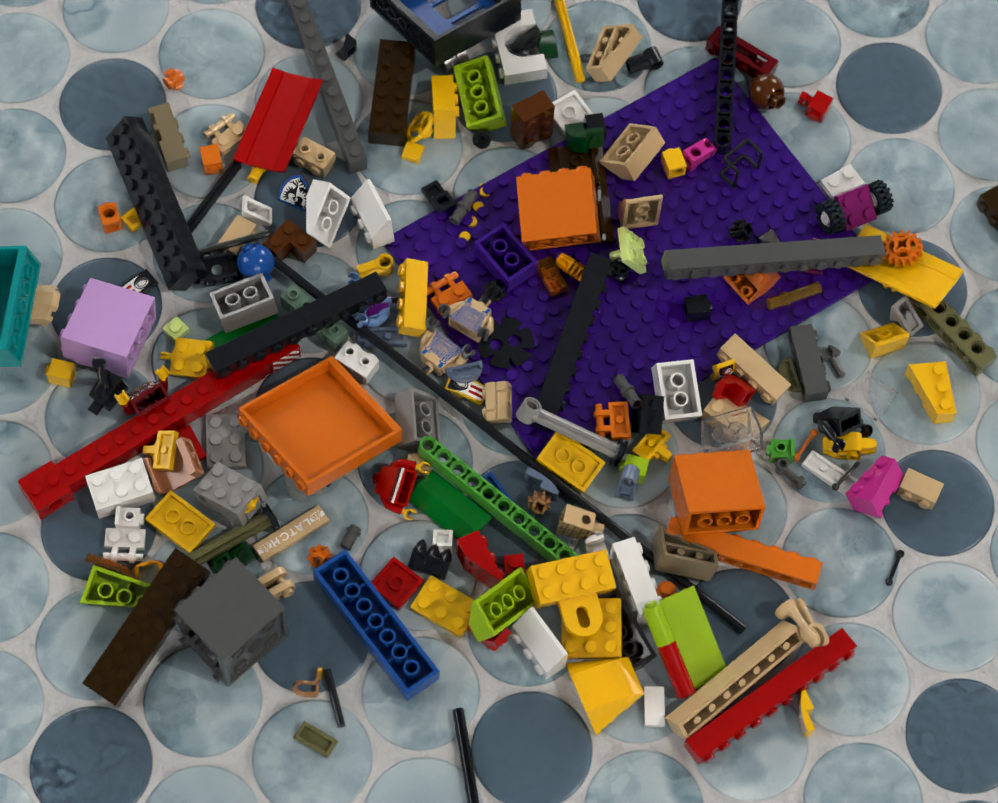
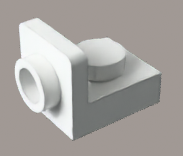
M433 529L432 545H438L439 556L448 548L452 553L453 530Z
M593 534L587 537L584 543L586 554L607 550L603 534ZM607 550L609 562H611V557H610L609 552H608V550Z

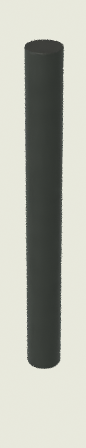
M267 229L198 250L200 255H208L210 252L221 251L270 237V232Z

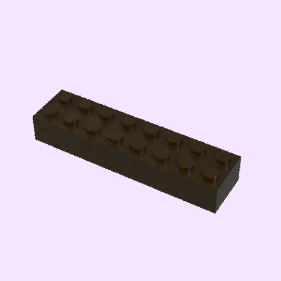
M175 548L82 684L113 705L120 707L177 624L173 619L176 617L174 609L177 603L191 596V592L196 587H201L211 572Z

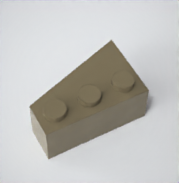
M169 102L148 108L151 129L167 171L171 172L189 166L188 159L191 158L187 147L184 148V137L182 132L179 133V124L173 116Z
M660 525L651 540L655 570L710 582L719 567L717 552L695 541L692 544L682 539L683 536L678 533L675 536L665 531L666 528Z

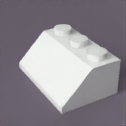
M368 179L351 197L352 205L350 209L353 216L358 218L357 223L360 230L364 229L366 242L368 244L371 243L373 249H377L395 241L392 220L374 185Z
M531 607L512 626L511 637L516 644L520 643L525 657L533 661L536 672L540 676L543 675L545 679H548L566 667L568 653L534 607Z

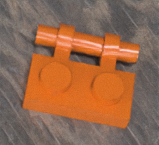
M456 271L443 275V278L437 282L429 283L427 295L431 293L435 295L431 298V303L436 310H438L440 304L452 305L462 300L465 301L469 297L472 298L473 294L463 281L458 283L453 281L459 277ZM447 284L449 288L441 292L440 288Z
M608 402V409L603 410L602 404H595V411L593 412L597 426L595 427V434L604 438L605 434H611V441L620 439L630 440L628 402ZM604 418H609L610 425H604Z

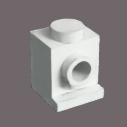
M116 506V528L141 529V525L145 523V514L141 512V508Z

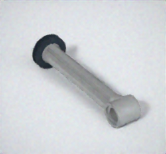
M525 398L516 412V417L520 422L524 424L536 422L611 457L610 465L614 463L615 467L619 465L626 452L628 441L623 442V439H620L618 443H614L542 409L540 402L535 398Z

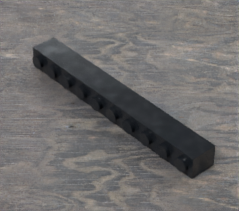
M592 252L584 268L538 397L542 409L558 415V412L564 409L566 403L563 400L564 395L570 392L572 386L569 383L570 378H574L578 369L575 366L576 361H580L584 352L581 349L582 344L587 343L590 333H587L588 327L593 326L596 318L592 315L594 310L598 311L602 300L598 298L600 293L604 294L607 283H604L606 277L610 278L613 267L610 266L611 259ZM536 422L528 425L547 433L552 431Z
M377 272L369 274L206 352V362L216 380L226 378L232 372L238 369H245L249 364L261 361L271 353H278L284 347L295 345L301 339L307 336L311 337L321 329L330 328L334 323L340 320H347L351 315L363 312L373 304L382 303L387 298V289Z

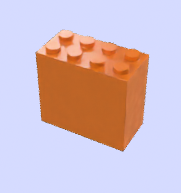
M579 166L574 170L561 168L558 169V172L540 171L539 174L534 175L523 173L521 176L516 177L522 243L528 251L601 242L595 178L591 168H587V166Z
M750 450L674 455L668 481L682 535L759 529L766 506Z

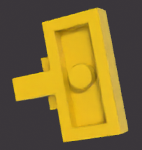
M663 428L661 435L646 434L632 450V454L649 459V462L653 458L656 460L660 458L668 464L672 460L673 453L667 450L668 446L666 445L671 438V434Z
M158 431L157 441L154 443V446H143L142 453L147 454V456H153L152 469L173 471L177 448L175 440L178 439V432Z

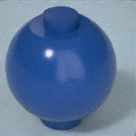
M247 243L238 254L237 268L244 278L263 273L266 282H269L272 279L270 273L274 269V256L264 245Z

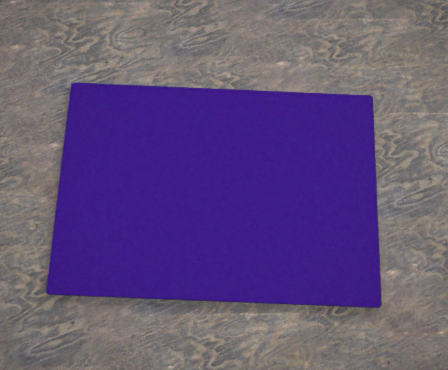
M712 58L604 118L607 134L605 146L602 147L603 156L629 123L656 127L665 144L635 181L621 179L605 167L615 243H590L529 251L538 261V266L548 261L551 262L566 290L552 295L539 270H537L535 275L508 293L505 290L504 292L507 295L502 301L491 302L488 306L491 309V316L498 322L501 328L502 318H513L522 322L517 332L525 327H528L534 339V348H522L531 354L524 363L515 366L511 358H509V368L491 365L490 361L494 354L484 359L479 352L478 342L449 326V315L444 319L437 313V310L431 303V298L435 295L433 293L427 295V307L434 317L440 321L441 327L451 341L461 349L467 344L471 345L468 349V354L471 350L476 351L474 356L468 357L467 364L482 360L483 369L481 376L478 378L482 385L485 386V383L508 381L511 384L512 422L510 425L535 460L553 437L555 431L552 430L551 433H547L528 426L529 424H524L517 419L516 412L525 398L532 397L538 400L579 285L578 279L576 280L570 274L565 273L555 264V261L561 253L576 259L577 262L579 261L585 266L591 252L610 259L609 253L620 249L617 228L621 227L617 212L620 201L663 195L658 225L629 229L639 238H642L645 247L643 251L647 260L646 273L638 274L630 268L629 276L625 281H615L611 275L610 278L606 277L604 283H607L604 294L600 293L598 298L602 300L598 311L594 310L592 315L596 317L592 327H588L587 333H590L586 344L583 343L581 347L584 350L580 361L577 360L575 364L578 367L574 378L571 377L569 381L572 384L570 392L565 394L563 398L566 401L564 409L559 411L557 415L595 433V427H597L593 414L595 404H602L603 410L608 409V402L627 401L621 396V391L613 381L617 375L623 374L628 383L634 386L636 394L655 395L651 368L656 363L694 359L698 384L714 373L712 366L722 363L717 353L734 334H737L755 351L789 331L790 327L801 324L874 281L848 267L839 269L825 268L823 270L780 271L777 273L781 278L769 291L750 304H746L723 278L724 276L714 278L699 277L697 279L683 278L680 280L665 279L661 262L665 250L757 244L758 237L771 229L774 230L780 242L857 237L852 229L849 231L842 230L832 235H827V233H824V229H820L821 225H818V219H816V206L829 199L735 80L730 151L745 139H750L763 151L760 168L755 169L745 158H742L734 165L739 170V177L736 188H732L719 175V172L728 166L723 161V156L726 154L715 153L710 159L699 164L695 170L690 172L686 168L685 175L667 179L661 163L663 151L669 148L675 149L680 147L683 153V150L705 138L714 145L719 62L717 58ZM723 76V77H722V78H724V79H729L728 76ZM726 92L721 93L722 95H725V96H726V95H729V94L726 93ZM721 109L722 112L728 111L727 109ZM725 125L719 126V127H721V128H723V129H724V128H727V126H725ZM566 139L550 148L567 146ZM719 142L720 145H726L725 142ZM747 142L727 158L730 162H733L740 155L746 154L757 164L759 153ZM548 149L473 189L479 195L474 203L482 202L484 207H479L477 212H475L472 204L471 211L466 213L460 225H455L449 220L457 205L441 214L435 210L393 233L395 242L384 246L398 265L402 264L406 258L428 262L427 287L429 283L442 279L443 275L456 271L459 277L453 281L455 283L463 281L473 294L472 298L478 301L484 295L485 289L483 286L487 281L495 280V277L473 253L474 242L504 222L522 243L516 177L521 176L523 173L534 175L539 174L540 171H550ZM730 168L723 174L733 183L736 172ZM482 187L485 194H490L489 197H482L480 195ZM464 194V195H462L461 197L455 199L454 201H455L456 203H458L459 201H462V199L464 198V196H465L466 194ZM471 216L477 219V225L475 227H468V225L472 224L473 218ZM745 219L746 222L752 225L753 233L749 236L750 240L737 243V239H733L730 236L729 230L733 226V221ZM468 232L471 237L470 241L467 242L465 238H459L460 233ZM446 284L445 286L441 287L440 290L441 292H443L449 287ZM707 294L708 301L711 300L713 307L709 319L686 322L683 310L684 297ZM512 335L509 337L508 342L511 346L517 347L521 344L522 340L518 335ZM493 339L490 342V347L495 351H499L503 348V342L500 339ZM628 402L629 421L632 423L633 409ZM604 418V425H610L609 418Z

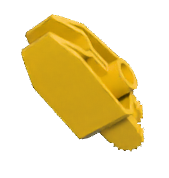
M852 431L842 437H837L845 441L844 450L841 451L839 449L838 453L832 451L833 441H829L827 436L823 437V453L832 458L855 461L860 460L861 455H872L877 452L876 439L862 438V433Z

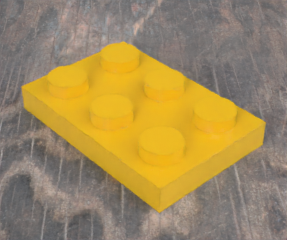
M555 432L536 459V461L582 494L606 463L579 442L558 432Z
M171 490L145 518L148 524L188 554L195 551L216 528V524Z
M430 575L410 606V610L461 639L469 626L471 604L474 599Z

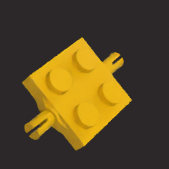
M176 337L172 353L162 351L160 359L171 360L169 371L171 376L199 379L209 373L210 367L206 362L205 353L214 348V343L212 341Z

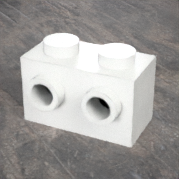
M349 341L345 343L335 356V359L351 376L364 385L368 384L379 369V360L374 354L366 353L358 344H352Z

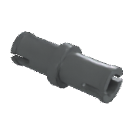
M469 189L462 201L457 203L456 210L449 218L453 224L460 225L466 213L471 211L472 204L479 196L476 191Z
M623 374L617 375L613 381L621 391V396L629 402L632 409L639 408L642 400L636 394L634 386L628 383Z

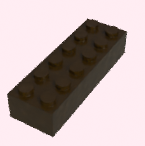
M380 39L368 143L405 147L416 59V49L407 41Z

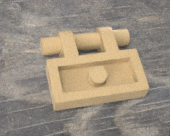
M233 112L222 116L219 122L211 124L208 130L203 132L207 139L210 136L214 137L211 140V145L218 144L219 152L222 156L240 144L246 130V126L240 120L235 124L231 122L236 118ZM225 126L227 130L220 133L219 130Z

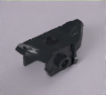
M225 250L224 253H220V251L208 253L209 256L202 254L201 257L207 270L194 284L210 287L216 285L217 282H234L235 279L242 276L237 268L238 256L229 252V250ZM214 265L222 267L223 271L220 275L212 273L211 270Z

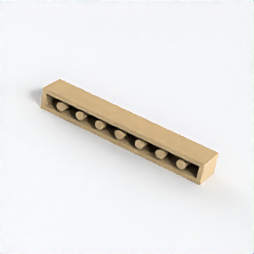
M782 620L665 718L673 733L685 740L691 737L799 647L804 640L800 637L798 627Z

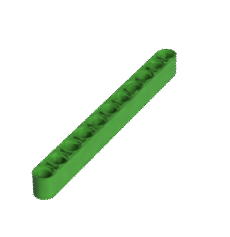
M425 436L421 439L417 451L420 458L429 463L435 470L549 562L560 560V555H564L567 558L579 555L435 438ZM427 445L431 447V450H426L423 446ZM438 458H444L447 462H441ZM453 470H459L462 474H455ZM468 482H474L477 486L472 487ZM489 494L492 499H487L483 495ZM499 506L505 507L507 511H501ZM514 519H520L522 523L518 524L514 521ZM529 531H535L537 536H532ZM544 543L551 544L553 548H547Z

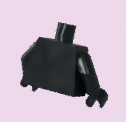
M93 357L92 359L93 368H99V371L97 372L98 381L89 393V396L94 401L88 410L96 416L103 408L111 411L117 404L114 395H119L122 393V390L126 392L129 389L121 378L107 369L104 370L106 361L101 357Z
M833 406L820 413L816 412L813 415V422L817 424L818 431L825 434L829 441H833L832 451L834 453H838L839 449L843 451L845 447V441L837 437H842L858 428H861L862 438L870 437L873 432L871 425L863 423L860 408Z

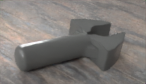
M828 345V350L831 353L830 356L826 354L822 347V364L829 362L838 377L843 378L846 374L836 359L840 356L841 352L836 347Z

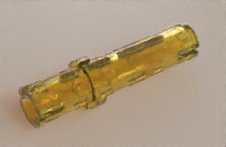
M817 281L790 292H781V295L768 298L766 304L770 311L781 306H789L792 302L818 293L820 294L822 288Z

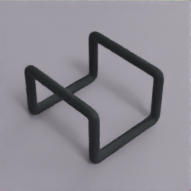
M745 139L723 156V161L728 166L721 170L719 175L732 188H736L739 170L734 165L742 158H745L755 169H759L763 151L750 139ZM747 142L759 153L757 164L746 154L740 155L733 162L727 159ZM730 168L736 172L733 183L723 174Z

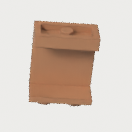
M181 437L175 440L177 448L173 471L152 469L154 460L148 457L144 458L146 472L152 479V487L156 493L166 496L170 490L174 492L205 474L192 441L187 438Z

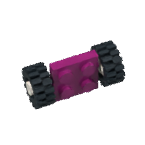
M882 180L859 185L835 195L834 199L818 204L816 206L817 210H815L817 214L816 219H818L817 223L821 225L820 229H824V233H827V235H832L842 230L849 231L876 220L877 215L879 216L892 210L894 199L891 197L893 195L889 192L890 188H887V184L883 183Z

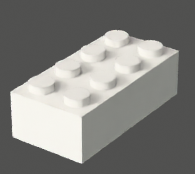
M635 537L613 543L610 557L628 608L638 625L643 627L648 625L642 611L645 607L644 604L652 600L657 602L662 597L656 593L657 585L655 579L649 575L650 567L648 561L642 557V546L640 542H636Z

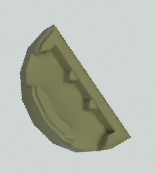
M791 356L785 358L779 365L777 372L791 384L788 391L794 393L802 392Z

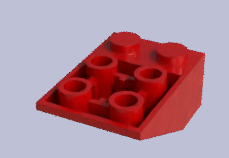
M479 530L457 539L456 555L467 573L489 588H492L505 578L503 570L498 569L496 565L497 559L495 554L489 552L487 548L489 545L484 535L481 536Z

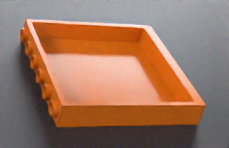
M333 356L326 358L238 408L237 419L239 424L249 431L252 439L260 443L263 451L271 455L274 463L280 465L285 475L291 478L297 488L307 496H310L402 441L403 429Z

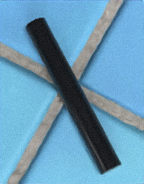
M325 669L323 672L337 727L342 728L346 725L331 669Z

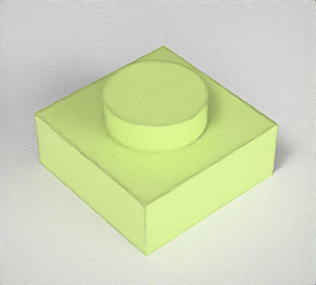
M177 316L162 328L163 332L174 342L176 337L183 338L190 332L189 327Z

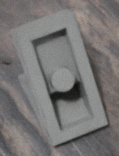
M906 295L891 306L889 320L898 321L901 328L906 330L910 337L924 326Z

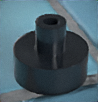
M485 129L477 130L473 136L474 145L480 149L487 148L492 141L490 132Z

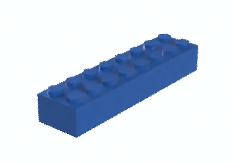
M346 549L313 570L315 582L406 701H409L439 680L440 671Z

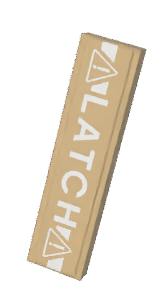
M320 505L254 544L253 549L262 562L265 563L330 523V520Z

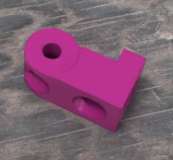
M705 138L683 150L682 155L687 169L690 172L695 170L699 164L710 159L716 153L717 148Z

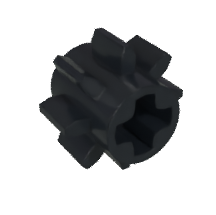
M745 219L733 221V226L729 230L730 236L733 239H737V243L750 240L749 236L753 233L752 225L746 222Z
M491 279V281H487L483 286L485 289L484 295L491 302L502 301L507 295L504 292L506 286L499 279Z

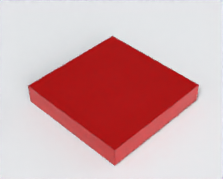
M393 557L371 583L386 602L400 611L421 587L424 579Z

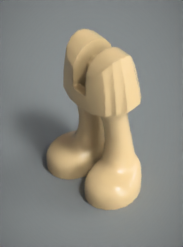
M798 598L795 601L789 599L776 609L775 615L778 619L785 620L791 617L800 630V637L810 648L829 644V637L822 623H815L807 609L806 602L802 598Z

